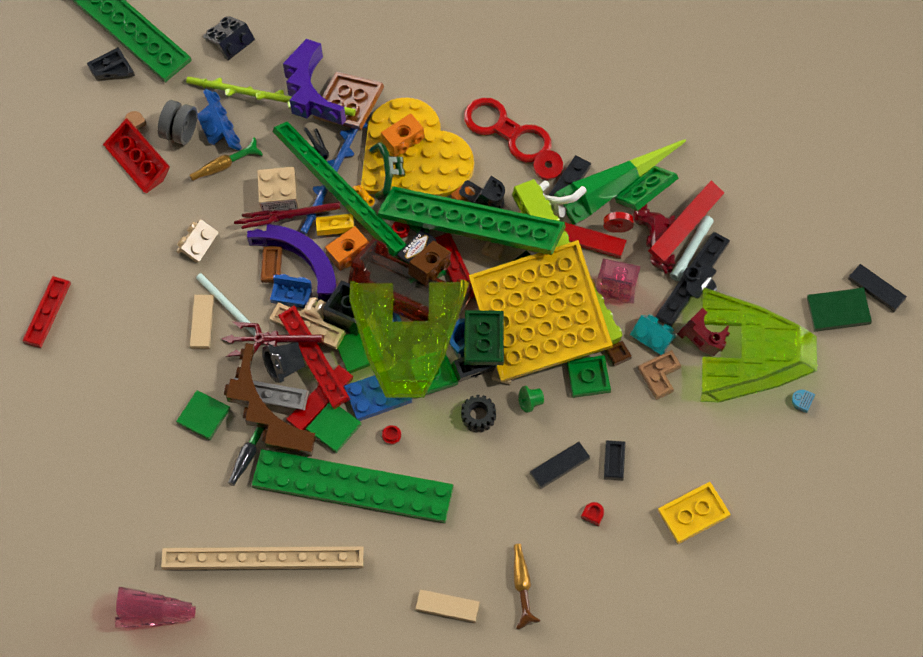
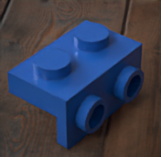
M286 274L274 275V286L270 302L274 304L279 302L287 306L305 308L313 289L311 280L305 277H290Z

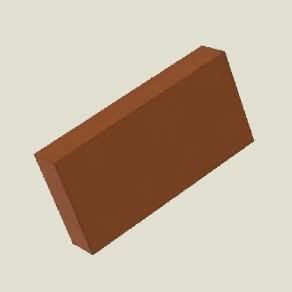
M263 247L262 283H274V275L281 274L282 247Z

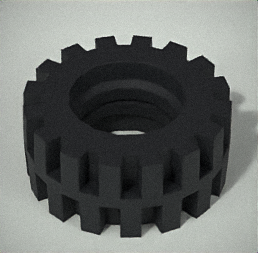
M476 395L475 398L470 396L469 400L466 399L461 409V418L464 426L468 427L470 431L474 429V432L477 433L478 430L484 432V429L489 430L490 426H493L494 421H496L494 402L492 403L490 398L486 399L484 395L482 397ZM475 408H483L486 410L487 415L483 419H474L470 413Z

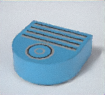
M798 390L793 394L792 404L796 409L807 413L815 394L806 390Z

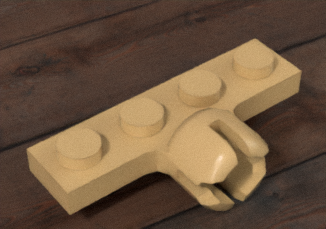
M312 297L308 300L305 308L298 312L312 335H324V342L320 343L337 350L346 333L344 330L324 322L323 307L326 303L322 300L317 302L318 298ZM278 302L269 318L270 321L285 327L278 315L290 307Z

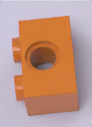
M411 113L381 132L382 142L395 157L405 153L409 147L420 143L425 138L424 128Z
M354 226L328 244L325 250L327 257L341 271L344 268L350 267L359 257H364L370 250L369 241Z

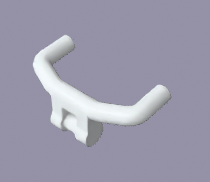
M546 180L540 184L543 191L549 187V182ZM581 186L575 193L569 196L555 197L545 195L544 193L543 195L546 200H549L554 215L564 217L566 209L563 204L577 201L587 190Z

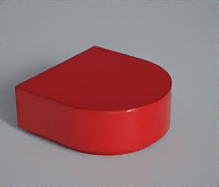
M591 502L586 505L581 519L599 526L604 517V508L597 502Z

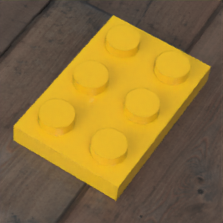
M711 482L658 508L660 516L678 544L731 516Z

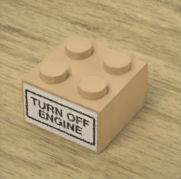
M294 167L257 170L261 211L299 209L297 178Z

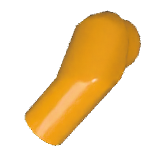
M357 185L352 187L369 206L374 205L375 199L367 193L363 186Z

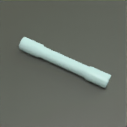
M705 215L702 218L686 250L670 273V277L673 280L680 281L683 276V272L687 268L700 242L714 222L710 216Z

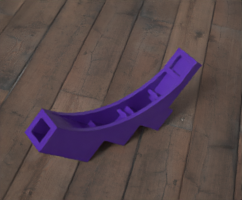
M305 39L283 63L285 78H288L286 81L288 95L292 96L290 99L291 112L296 116L306 119L310 115H314L343 125L346 121L344 106L324 99L311 83L313 71L323 58L321 43Z

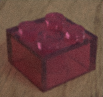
M603 258L598 275L597 292L603 296V299L611 298L622 303L634 304L641 266Z

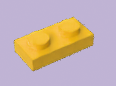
M352 214L316 217L317 236L346 233L354 227Z

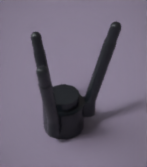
M305 127L304 131L314 145L313 148L327 160L329 152L318 129L315 128L314 131L320 145L317 144L309 130Z

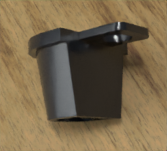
M493 176L489 177L483 188L466 180L459 190V195L475 204L503 209L505 187L501 181ZM472 187L475 194L472 196L467 195L465 188Z
M298 342L274 347L273 345H267L262 349V357L267 372L273 381L277 383L284 382L285 377L306 366Z

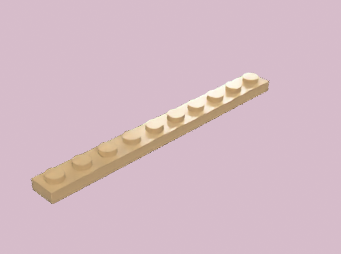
M364 547L163 548L161 568L162 570L364 568Z

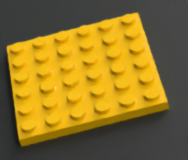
M579 240L556 247L552 255L536 253L469 275L479 310L504 311V365H497L501 382L613 347Z

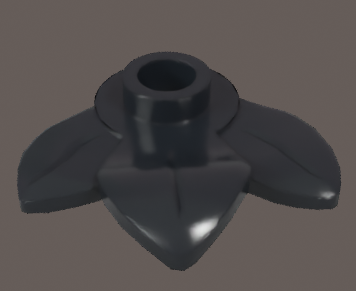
M707 265L699 268L696 266L686 268L683 272V279L687 283L686 290L692 297L699 299L702 292L706 294L716 292L717 286L712 277L716 274L717 270Z

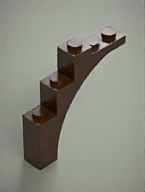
M246 343L245 349L241 348L240 352L241 367H237L235 378H238V380L230 379L229 384H226L224 388L227 402L248 406L244 408L243 412L246 425L268 429L264 430L262 441L265 442L266 448L312 456L316 438L315 433L298 429L282 421L265 405L259 396L251 374V364L255 348L254 344Z

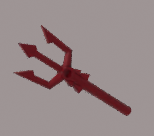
M340 203L293 210H266L244 213L242 217L251 218L236 220L234 224H246L241 227L242 229L263 226L287 218L292 219L296 216L340 210Z
M235 321L231 322L240 329L243 327L255 328V337H234L231 334L221 338L230 344L234 342L255 341L254 354L260 345L277 346V343L324 342V335H278L277 330L271 333L269 331L262 333L258 323ZM236 349L226 357L240 356L241 351Z

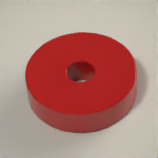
M542 151L534 160V172L543 180H554L562 172L563 160L555 151ZM550 163L552 167L547 168L545 164Z
M625 212L609 213L603 219L604 229L613 233L627 232L634 226L633 216Z

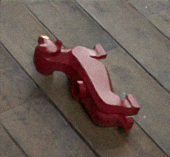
M648 204L638 211L634 210V222L638 225H645L650 230V236H647L646 247L651 248L675 221V215L668 219L659 212H650ZM650 254V262L654 267L662 269L664 274H667L668 271H672V267L675 265V254H671L662 264Z

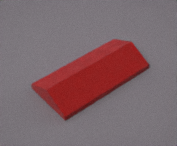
M128 118L120 124L103 144L144 193H148L161 184L170 169L168 163Z

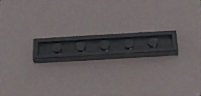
M713 232L690 266L699 268L707 265L714 267L729 245L730 240ZM683 277L655 316L659 322L673 327L693 298L686 290L687 283Z

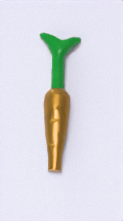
M253 137L246 148L230 156L226 154L221 155L189 176L194 181L198 178L226 170L231 167L232 162L249 154L263 156V153L257 148V140Z

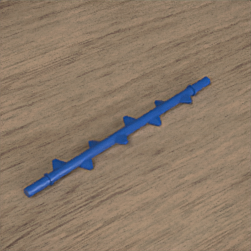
M351 128L350 130L340 132L345 141L336 159L327 161L336 172H338L344 157L354 156L350 145L358 129ZM324 185L314 186L312 190L317 195L313 206L323 205L322 202L328 189ZM317 213L306 215L307 218L300 233L307 235L313 220L316 219Z

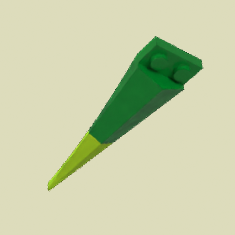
M686 139L575 181L557 191L554 195L555 197L569 196L575 193L581 186L586 188V193L577 201L563 204L568 218L573 225H576L590 217L686 142Z

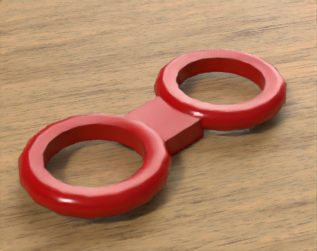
M493 98L476 99L467 106L464 112L465 123L472 132L479 135H491L494 133L508 140L509 150L517 160L534 163L536 156L540 152L551 149V138L546 130L537 125L526 124L520 126L507 117L504 105ZM491 106L499 112L500 118L493 126L481 127L473 122L471 116L478 107ZM535 133L543 139L544 146L538 153L524 154L517 149L516 140L522 134Z

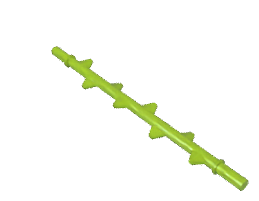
M189 76L186 79L187 84L223 90L227 97L238 93L256 97L257 100L264 98L288 103V108L291 109L290 99L292 97L284 95V90L271 93L255 90L251 86L245 88L222 83V78L220 77L213 81ZM344 107L345 115L355 116L356 109Z

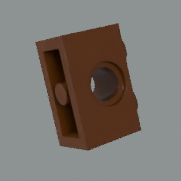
M433 240L409 262L408 274L426 286L429 282L436 280L441 271L448 269L451 264V252Z

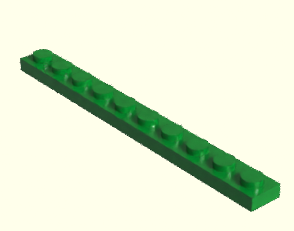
M288 121L274 127L272 132L392 257L396 256L407 245Z

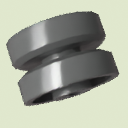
M174 100L167 101L159 117L158 136L168 141L173 139L174 142L182 145L188 144L196 128L197 108L188 104L182 106L180 102Z

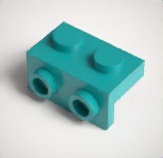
M648 314V316L641 315L630 333L632 337L660 355L665 353L672 340L677 337L673 333L674 329L666 324L662 326L658 323V319L651 314Z

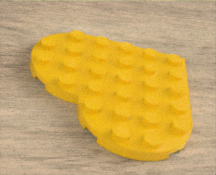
M396 98L378 107L372 114L368 124L361 186L365 188L368 194H376L382 190L385 181L383 156L380 150L372 154L369 149L373 145L382 142V131L410 113L424 128L425 138L420 143L409 147L405 153L396 156L403 157L405 176L400 178L393 177L391 188L394 186L447 197L461 187L466 180L470 181L474 171V157L471 148L458 135L441 131L439 118L428 104L414 98ZM387 148L390 157H395Z

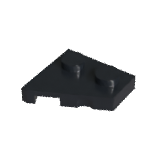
M119 47L87 62V66L96 80L135 76L133 69Z

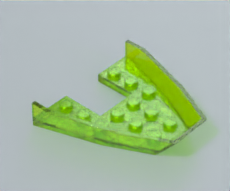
M350 281V303L367 359L386 398L425 397L445 357L469 285L467 281L429 283V321L393 322L392 283L358 284Z
M703 287L701 295L702 307L708 312L704 316L705 325L741 326V358L702 357L700 402L720 403L774 389L817 371L816 335L761 306Z

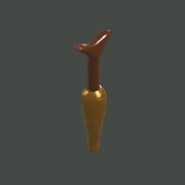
M514 544L515 589L520 592L522 615L516 629L520 630L530 622L538 623L541 620L530 612L528 591L531 587L530 576L523 556L522 545Z

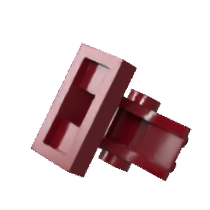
M702 307L683 326L677 335L681 339L686 336L702 352L715 356L719 351L722 352L727 342L725 339L730 335V332H728L729 325L719 333L711 332L704 323V316L708 312Z

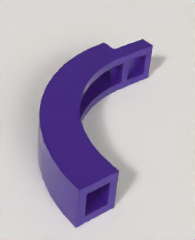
M268 224L266 231L260 229L247 231L249 246L282 247V249L291 251L301 257L311 267L317 278L318 299L322 301L329 300L337 288L335 274L328 257L312 239L296 230L279 225Z

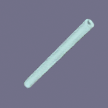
M202 273L197 275L196 279L239 322L251 323ZM245 327L255 337V328Z

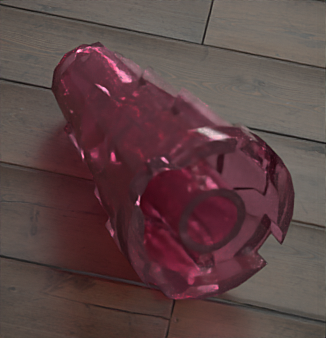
M119 587L116 602L117 617H115V628L191 622V618H195L196 606H192V602L181 601L160 594Z

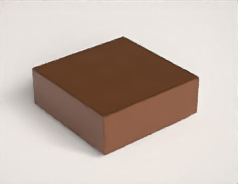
M623 340L614 344L612 348L605 350L614 367L632 358Z

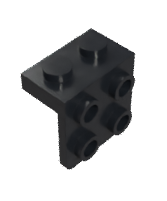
M231 16L222 18L220 23L215 27L209 28L206 34L203 35L205 40L219 47L226 60H230L256 40L246 22Z

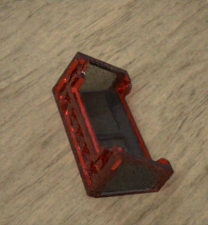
M373 238L352 261L348 283L375 294V304L447 337L449 327L454 321L459 319L471 297L472 284L466 280L459 279L452 285L436 278V280L429 282L425 286L408 274L409 264L389 256L387 246Z

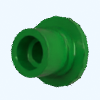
M522 386L518 395L521 409L529 413L533 411L535 406L542 405L544 403L542 390L540 388L531 390L527 386Z

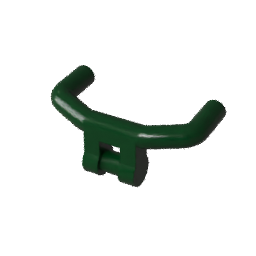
M382 142L373 145L369 149L372 154L380 150L384 161L385 181L383 189L375 194L378 200L389 194L393 177L400 178L405 176L403 157H390L386 146Z

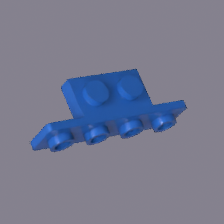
M205 89L203 92L209 105L198 113L197 118L208 142L214 145L225 137L229 147L240 151L242 149L239 143L240 139L233 130V124L228 120L227 111L221 105L219 95L215 91L212 92Z

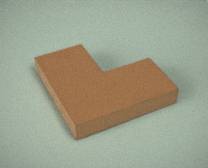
M672 350L638 366L640 374L656 400L674 392L666 375L680 369L681 364Z

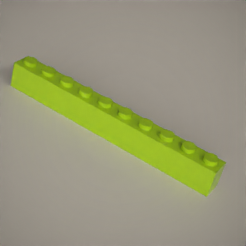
M535 179L514 186L512 197L521 213L560 221L558 216L554 215L549 200L545 199L542 187L536 183ZM566 231L563 232L556 247L570 243ZM591 278L612 344L614 345L620 342L622 331L618 325L616 326L612 312L609 309L607 310L603 296L597 292L595 282Z

